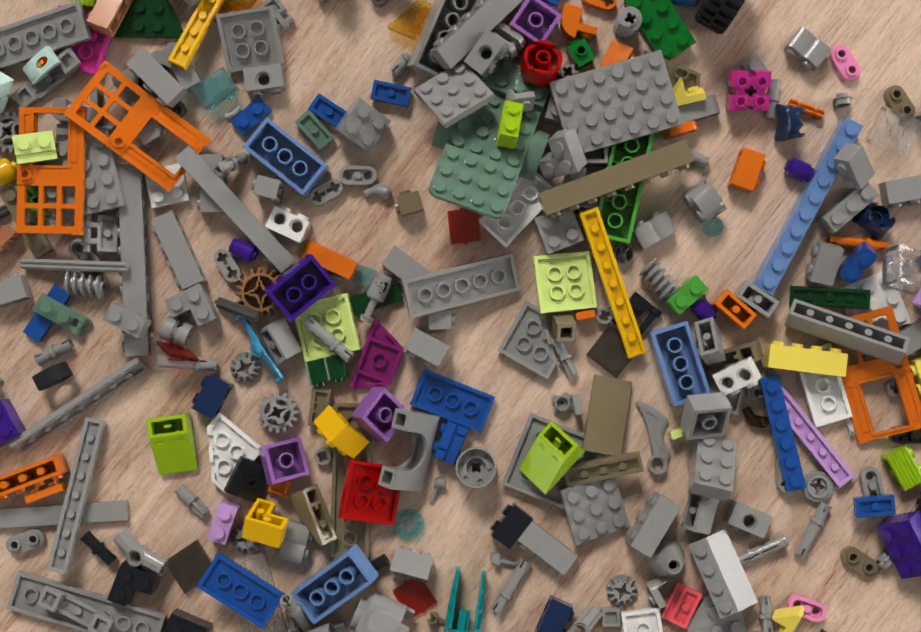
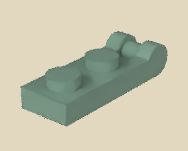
M44 293L41 294L32 309L80 337L84 333V327L89 325L91 319ZM74 318L79 320L76 326L71 324Z

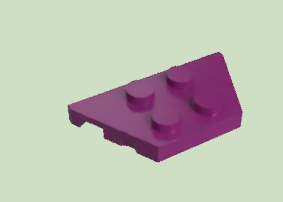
M376 319L373 320L349 389L391 385L404 348Z

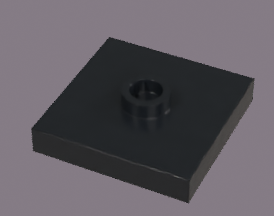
M240 455L224 488L225 493L254 503L257 498L261 499L268 486L262 463Z

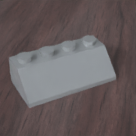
M726 528L688 544L720 619L738 613L758 602Z

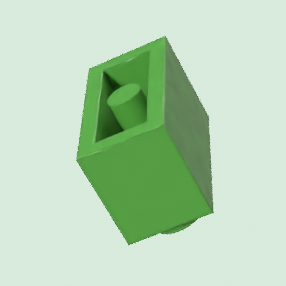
M694 275L683 283L675 293L666 298L664 303L675 315H680L709 289L697 275Z

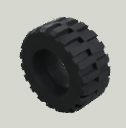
M703 0L694 18L696 22L713 32L723 34L745 0Z

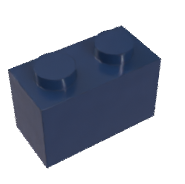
M215 374L206 375L201 383V386H203L201 392L196 393L192 400L194 404L192 409L214 419L220 412L234 384Z
M550 595L537 623L535 632H566L567 621L570 622L574 615L572 604Z

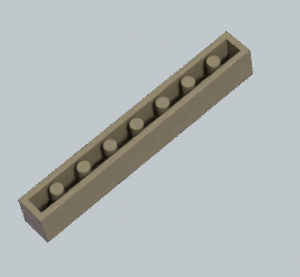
M684 139L538 193L537 197L545 218L550 216L553 219L561 216V212L567 209L569 212L580 209V205L587 202V205L598 202V198L605 196L607 199L617 195L616 191L621 189L626 192L634 189L635 184L642 182V185L653 182V178L659 175L661 178L671 175L673 170L678 169L679 172L690 168L689 164L694 162V158L687 140Z

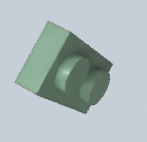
M309 109L295 121L297 126L320 151L335 139Z

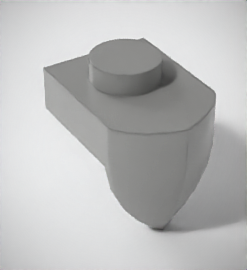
M508 89L506 101L522 103L524 105L523 112L533 111L535 94L533 91L514 93L512 89Z
M669 577L656 578L646 583L651 593L648 597L652 605L657 604L659 609L667 605L658 588L664 585L669 580Z

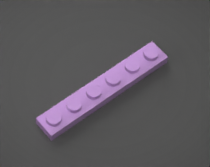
M781 385L792 431L826 474L830 476L834 484L838 488L842 487L854 477V474Z

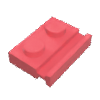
M676 581L666 601L667 606L663 607L660 616L686 629L703 594Z

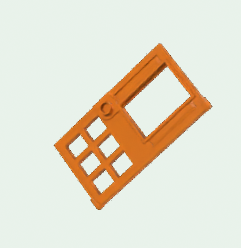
M106 60L100 65L96 74L64 112L67 118L168 192L172 190L186 171L180 167L174 175L132 144L148 122L153 118L191 146L198 155L211 141L208 136H205L167 106L164 107L155 97L110 65ZM107 73L121 82V85L114 93L100 84ZM126 87L140 97L133 107H130L118 98ZM95 88L110 98L102 108L88 99ZM114 102L128 111L121 122L107 113ZM83 103H86L98 112L91 123H88L76 114ZM102 117H105L117 126L109 137L95 128Z
M81 106L76 114L87 121V107ZM19 107V135L38 132V114H64L68 107ZM69 118L67 166L37 165V162L17 165L16 233L84 236L86 131ZM27 186H38V203H27ZM46 186L57 187L56 204L45 203ZM64 187H75V204H63ZM27 208L38 209L37 226L26 225ZM45 209H56V226H44ZM63 209H75L74 226H63Z
M892 305L849 316L860 321H867L868 324L873 325V318L886 315L890 331L900 334ZM829 341V343H831V345H832V348H836V349H846V348H848V347H845V346H842V345H838V344H836V343H833V342H830V341ZM855 350L858 363L847 365L846 377H841L853 415L851 418L858 444L921 429V402L907 355L905 354L900 365L880 358L863 361L861 352ZM894 375L908 425L874 432L861 383Z

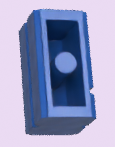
M447 420V423H442L439 433L442 434L439 441L435 440L432 451L435 452L433 457L455 465L469 428Z

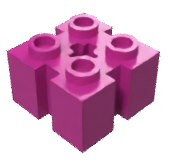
M728 69L727 85L731 87V93H726L725 108L730 111H746V106H748L753 111H769L770 95L766 94L765 90L766 87H771L772 71L751 69L750 74H748V71L743 69ZM749 86H750V87H751V91H750V93L748 94V93L745 92V90H746V89H749Z

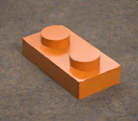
M59 480L48 483V488L42 490L41 486L30 490V495L24 496L26 504L67 489L68 483L67 481L60 483Z

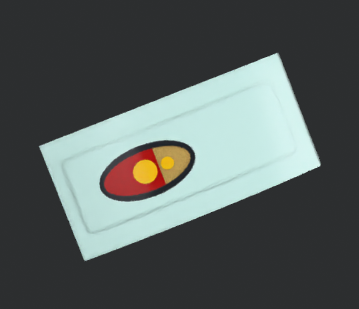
M45 46L23 67V71L32 84L36 85L49 75L50 70L61 62L51 47Z

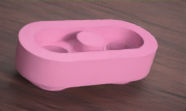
M838 45L830 51L829 60L844 81H853L860 75V66L846 46ZM838 52H842L843 57H840ZM849 67L854 70L853 73L849 72Z
M797 594L788 598L787 607H794V602L799 601L798 606L802 605L805 607L803 618L814 622H820L825 618L826 608L820 602ZM816 607L817 612L812 613V609Z

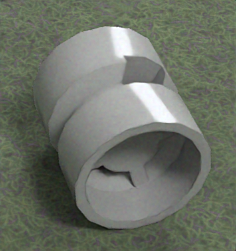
M168 316L162 324L159 338L167 342L174 341V345L186 348L192 339L195 326L186 322L180 323L179 319Z

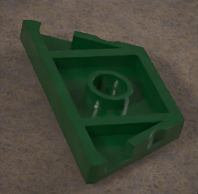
M133 0L114 38L179 39L183 29L169 0Z

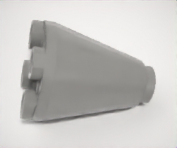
M663 538L652 557L646 556V559L653 573L667 578L681 572L685 563V553L677 542Z

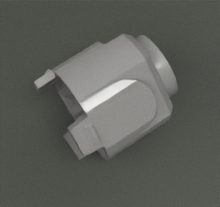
M377 593L370 594L368 599L361 596L349 629L354 630V632H408L410 628L401 622L403 618L411 620L415 610Z

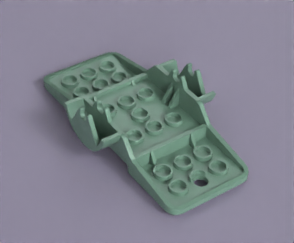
M524 48L521 51H517V55L512 61L499 59L495 64L496 69L487 77L482 76L476 70L474 71L494 93L495 99L446 129L438 122L431 145L444 150L429 186V193L433 197L493 219H500L505 215L518 176L530 181L534 180L539 166L538 161L542 158L550 135L536 129L550 87L535 86L523 81L520 66L516 65L514 60L523 58ZM485 51L484 58L489 59L492 51ZM512 89L514 93L533 91L535 94L533 111H526L522 114L520 133L515 148L510 149L497 146L496 141L501 112L506 101L507 90Z

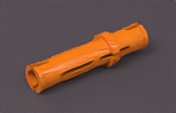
M829 234L828 238L830 239H827V243L839 245L842 248L855 249L858 244L864 241L875 248L876 252L886 253L887 249L885 248H888V241L873 240L870 237H865L864 239Z

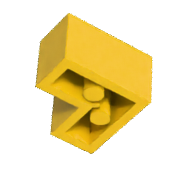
M330 405L314 420V424L318 427L316 431L322 437L327 438L325 442L334 449L336 446L338 452L344 457L348 455L354 459L369 443L367 438L358 429L352 426L340 412Z
M257 498L245 517L241 538L262 543L269 547L279 548L285 538L288 518L274 515L276 503Z

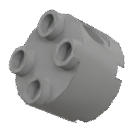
M702 179L694 187L684 192L685 196L683 199L689 208L693 207L695 209V217L701 224L703 222L708 223L712 218L726 210L725 204L720 205V202L723 200L710 183L706 184V179Z

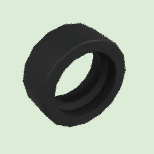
M64 361L35 374L32 379L37 389L42 391L73 376V373L67 362Z

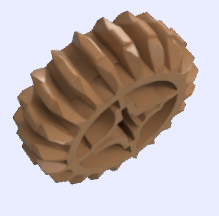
M258 267L257 273L251 268V276L245 272L246 280L239 278V282L243 283L242 286L236 285V288L240 289L241 293H235V296L242 297V299L237 301L238 304L244 303L243 306L259 311L262 318H266V312L270 317L273 316L272 310L277 313L280 312L274 303L266 307L268 299L266 294H263L264 297L253 294L258 293L260 288L262 290L266 288L263 277H268L274 282L281 276L277 275L275 277L277 272L275 270H272L269 274L270 270L268 267H265L264 272L262 267ZM257 278L256 287L247 291L250 283ZM248 297H256L260 308L254 307Z

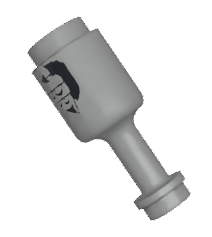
M377 273L376 277L374 276L367 292L370 301L365 313L361 314L360 320L369 324L373 321L371 316L377 303L385 301L392 285L390 283L392 278Z

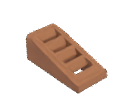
M2 225L0 229V255L22 235L21 233H16V230L10 226Z

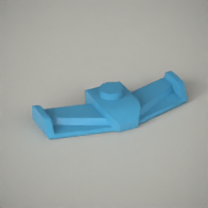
M240 316L235 317L236 321L242 320L252 340L249 342L251 345L249 349L255 358L258 356L259 359L265 360L277 377L274 380L275 383L283 380L285 375L282 374L269 356L250 321Z

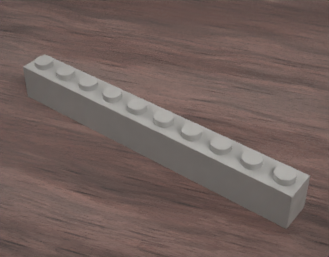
M117 164L126 201L125 207L117 208L116 210L120 227L117 228V235L120 238L118 255L121 257V262L129 263V271L119 273L122 276L120 294L121 296L123 295V303L121 305L152 320L145 175L131 164ZM152 323L144 338H136L121 330L124 334L122 351L125 353V357L153 355Z

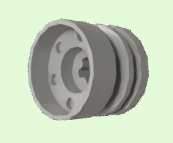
M479 447L469 448L462 452L456 461L455 467L459 480L464 485L476 489L488 485L493 480L497 468L491 453ZM473 462L475 464H477L478 462L481 464L480 472H473L471 470L473 468L471 465Z

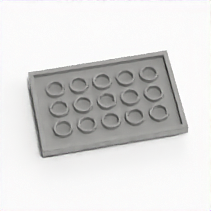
M661 50L549 82L562 130L575 128L584 154L683 125Z

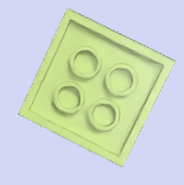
M590 251L532 257L539 314L597 308Z
M349 293L317 300L295 319L305 362L337 355L335 352L329 351L330 348L303 326V323L310 316L336 339H341L342 344L350 351L361 349Z

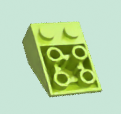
M190 413L146 419L149 440L159 475L198 470Z
M550 421L537 436L519 470L546 495L585 450L554 422Z

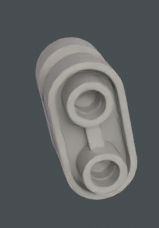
M502 21L491 30L492 33L509 45L507 48L508 52L502 59L504 61H512L517 55V51H521L526 45L525 38Z

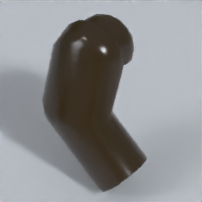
M750 406L741 410L750 426L765 428L769 425L768 417L754 415Z

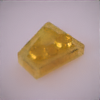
M416 0L409 9L400 14V17L393 23L388 24V29L418 41L432 4L423 0Z

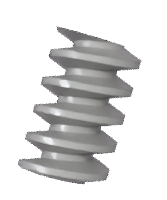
M632 6L621 10L613 27L617 38L629 40L635 36L642 24L641 12Z
M655 257L642 268L639 276L646 274L644 282L651 280L648 287L656 286L653 293L660 292L661 295L658 299H666L675 293L680 286L674 287L676 281H669L671 278L670 274L664 276L666 269L659 270L661 262L654 264Z
M67 271L64 278V288L67 295L74 294L75 296L82 295L83 297L90 296V298L97 297L98 299H103L108 290V278L105 276L102 281L101 275H97L95 280L94 275L90 273L87 279L86 273H82L81 277H79L78 272H74L72 277L71 271Z

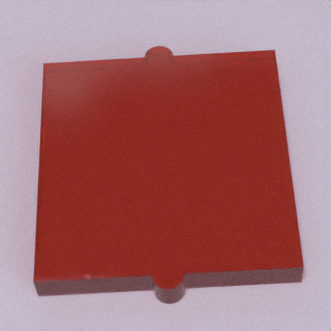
M462 207L460 210L447 211L451 244H468V242L481 241L478 213Z
M157 341V345L171 358L192 362L199 361V358L187 347L182 348L173 343Z
M413 579L404 580L402 585L392 590L400 603L415 610L413 617L421 612L425 613L426 609L437 603L425 582Z

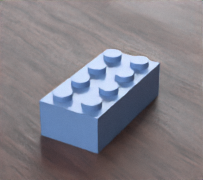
M268 117L265 118L243 146L247 152L305 198L330 169L323 161Z
M682 321L647 333L670 406L675 407L685 404L687 395L711 393L688 321Z
M354 544L299 584L291 592V595L300 603L302 610L311 622L316 624L372 584L379 574L358 545Z

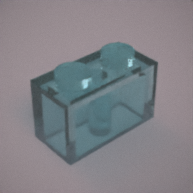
M224 67L191 88L208 111L210 109H217L222 101L233 98L239 90Z

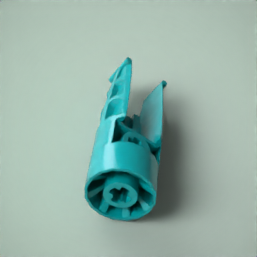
M457 566L447 608L444 632H448V629L452 632H480L486 572L484 570L481 571L473 630L468 629L471 611L466 609H459L457 627H452L460 567Z

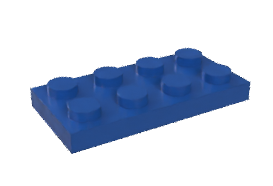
M424 369L410 405L481 433L495 396Z
M220 552L217 553L196 586L262 629L279 605L282 595H285L281 590Z

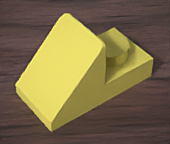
M681 77L673 87L678 106L706 100V94L702 87L693 86L688 88V91H685Z
M800 605L776 609L772 620L781 624L777 632H793L802 619L805 607Z

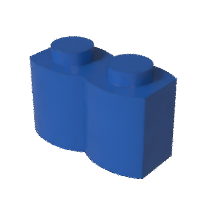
M865 241L858 244L853 250L852 256L847 257L840 264L839 276L849 284L856 282L862 276L863 270L869 268L877 258L876 249Z

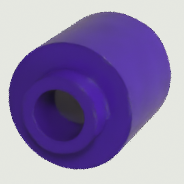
M795 157L792 160L789 159L784 167L786 175L807 183L815 171L811 167L812 165Z
M234 238L228 249L233 256L247 263H250L251 260L255 261L259 253L254 244L241 238Z
M700 297L689 306L691 312L699 320L713 317L714 320L717 318L715 315L717 310L706 298Z

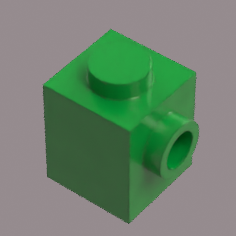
M577 38L568 44L569 47L566 53L571 62L575 63L577 71L594 62L596 57L585 38L581 40Z

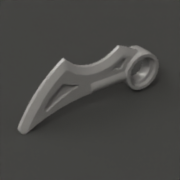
M636 401L635 404L642 414L649 435L652 456L647 462L648 470L657 475L663 474L668 468L667 462L671 453L663 437L664 429L669 420L653 407ZM656 459L662 461V468L660 470H654L652 467V463Z

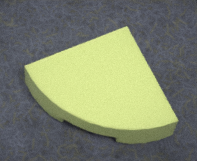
M681 427L667 432L671 440L685 436Z

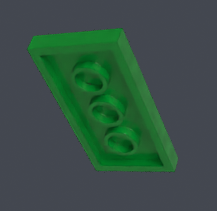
M624 0L627 6L635 7L641 12L642 24L640 27L654 50L662 51L663 58L671 60L697 43L671 0Z

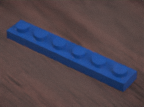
M779 375L760 378L758 381L786 492L807 488Z

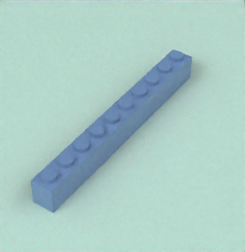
M847 117L838 122L814 167L815 171L812 178L804 185L752 282L753 285L770 296L773 295L839 172L833 158L846 143L854 144L863 128L862 125Z

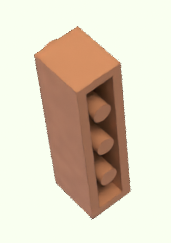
M96 0L93 10L88 14V24L92 30L114 38L133 0Z

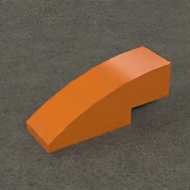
M308 239L299 256L303 258L307 254H312L323 268L349 280L352 279L359 264Z

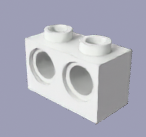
M283 205L280 208L274 206L265 227L303 244L312 225L308 221L309 218L300 213L297 216L290 213L291 209ZM279 215L285 216L283 224H277L276 218ZM302 223V230L297 233L294 232V225Z
M751 356L712 375L720 392H724L725 395L729 394L730 397L741 392L740 389L745 386L747 389L758 384L757 381L762 377ZM742 371H749L751 378L744 377ZM725 378H730L733 381V386L727 385Z

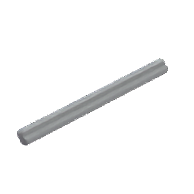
M31 258L20 260V267L22 269L118 273L129 271L128 262Z

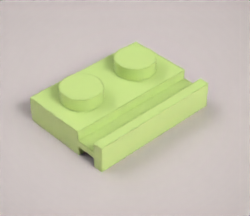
M52 130L12 136L18 165L58 159Z

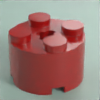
M538 40L526 47L520 65L524 82L535 86L548 87L549 82L555 81L563 61L562 53L555 48L556 45L546 40Z

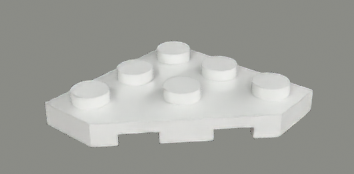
M219 412L207 426V435L209 438V458L212 472L211 481L225 492L224 488L240 455L256 460L260 455L258 448L262 446L224 414Z

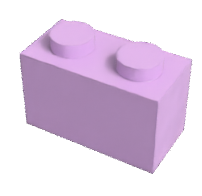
M226 499L221 500L207 539L226 545L231 539V534L242 505Z

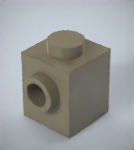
M402 191L399 193L400 196L396 197L397 202H394L397 214L401 213L402 217L424 211L418 191Z
M571 313L552 314L551 331L556 342L575 341L576 322Z

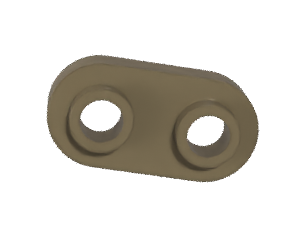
M894 85L885 90L883 95L884 101L897 120L905 122L914 117L915 107L902 87ZM893 92L898 94L897 98L894 97ZM904 108L908 109V114L904 112Z
M846 546L842 549L840 558L843 563L865 577H872L877 573L878 564L874 559L853 546ZM851 554L855 555L853 560H850ZM870 564L871 569L867 571L866 566Z

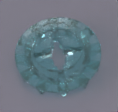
M403 509L396 515L393 527L396 534L400 537L411 540L418 537L423 531L424 519L415 509ZM412 517V524L416 527H410L406 532V525L403 522H407Z

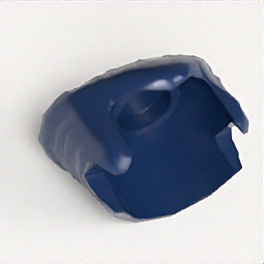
M775 105L777 127L774 139L776 141H785L803 137L805 133H800L799 130L804 124L798 114L806 113V110L799 106Z
M877 202L867 205L852 218V221L864 228L874 240L882 239L896 222L894 217L890 219L888 207L877 205L879 204Z

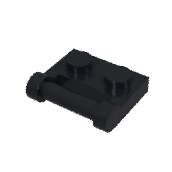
M634 292L629 301L636 321L646 309L650 311V314L639 326L642 336L655 318L660 317L662 312L640 294ZM613 318L611 322L616 325L615 319Z

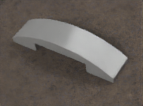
M70 47L57 56L61 63L50 70L49 75L36 85H33L32 82L29 84L24 83L11 94L20 107L35 105L59 88L77 70L82 62Z
M47 585L44 587L37 602L38 605L51 612L57 611L88 627L87 630L90 632H109L114 622L110 616L92 604Z

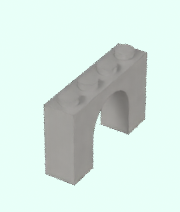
M177 42L167 44L165 49L152 52L150 55L163 68L174 72L180 85L188 92L187 94L204 86L192 62H190L186 71L168 63L167 60ZM131 68L120 70L121 73L143 88L142 84L144 81L140 77L136 79L129 72ZM112 77L111 79L116 89H118L121 82ZM127 87L120 94L123 101L130 107H133L140 98Z
M395 408L391 427L410 432L413 441L412 450L406 462L401 466L382 465L378 485L392 490L423 491L440 416Z

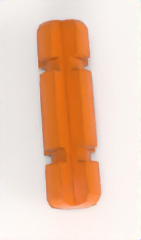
M790 99L787 103V106L804 108L806 113L800 114L808 117L813 116L816 120H821L825 113L823 109H815L814 106L803 102L798 103V100Z

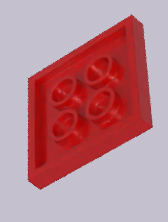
M348 459L338 518L394 525L400 490H392L378 485L383 464Z

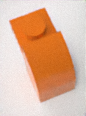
M564 3L559 22L563 36L571 42L575 40L576 35L580 39L585 38L586 41L594 40L598 27L579 23L583 8Z

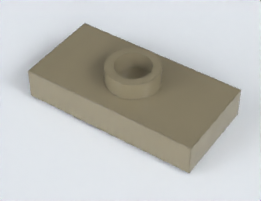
M312 388L308 426L317 427L314 424V420L331 404V389Z

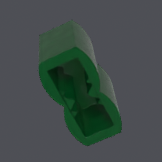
M338 355L305 362L309 384H315V388L325 386L326 381L333 380L334 383L345 381L344 377L349 376L346 362Z

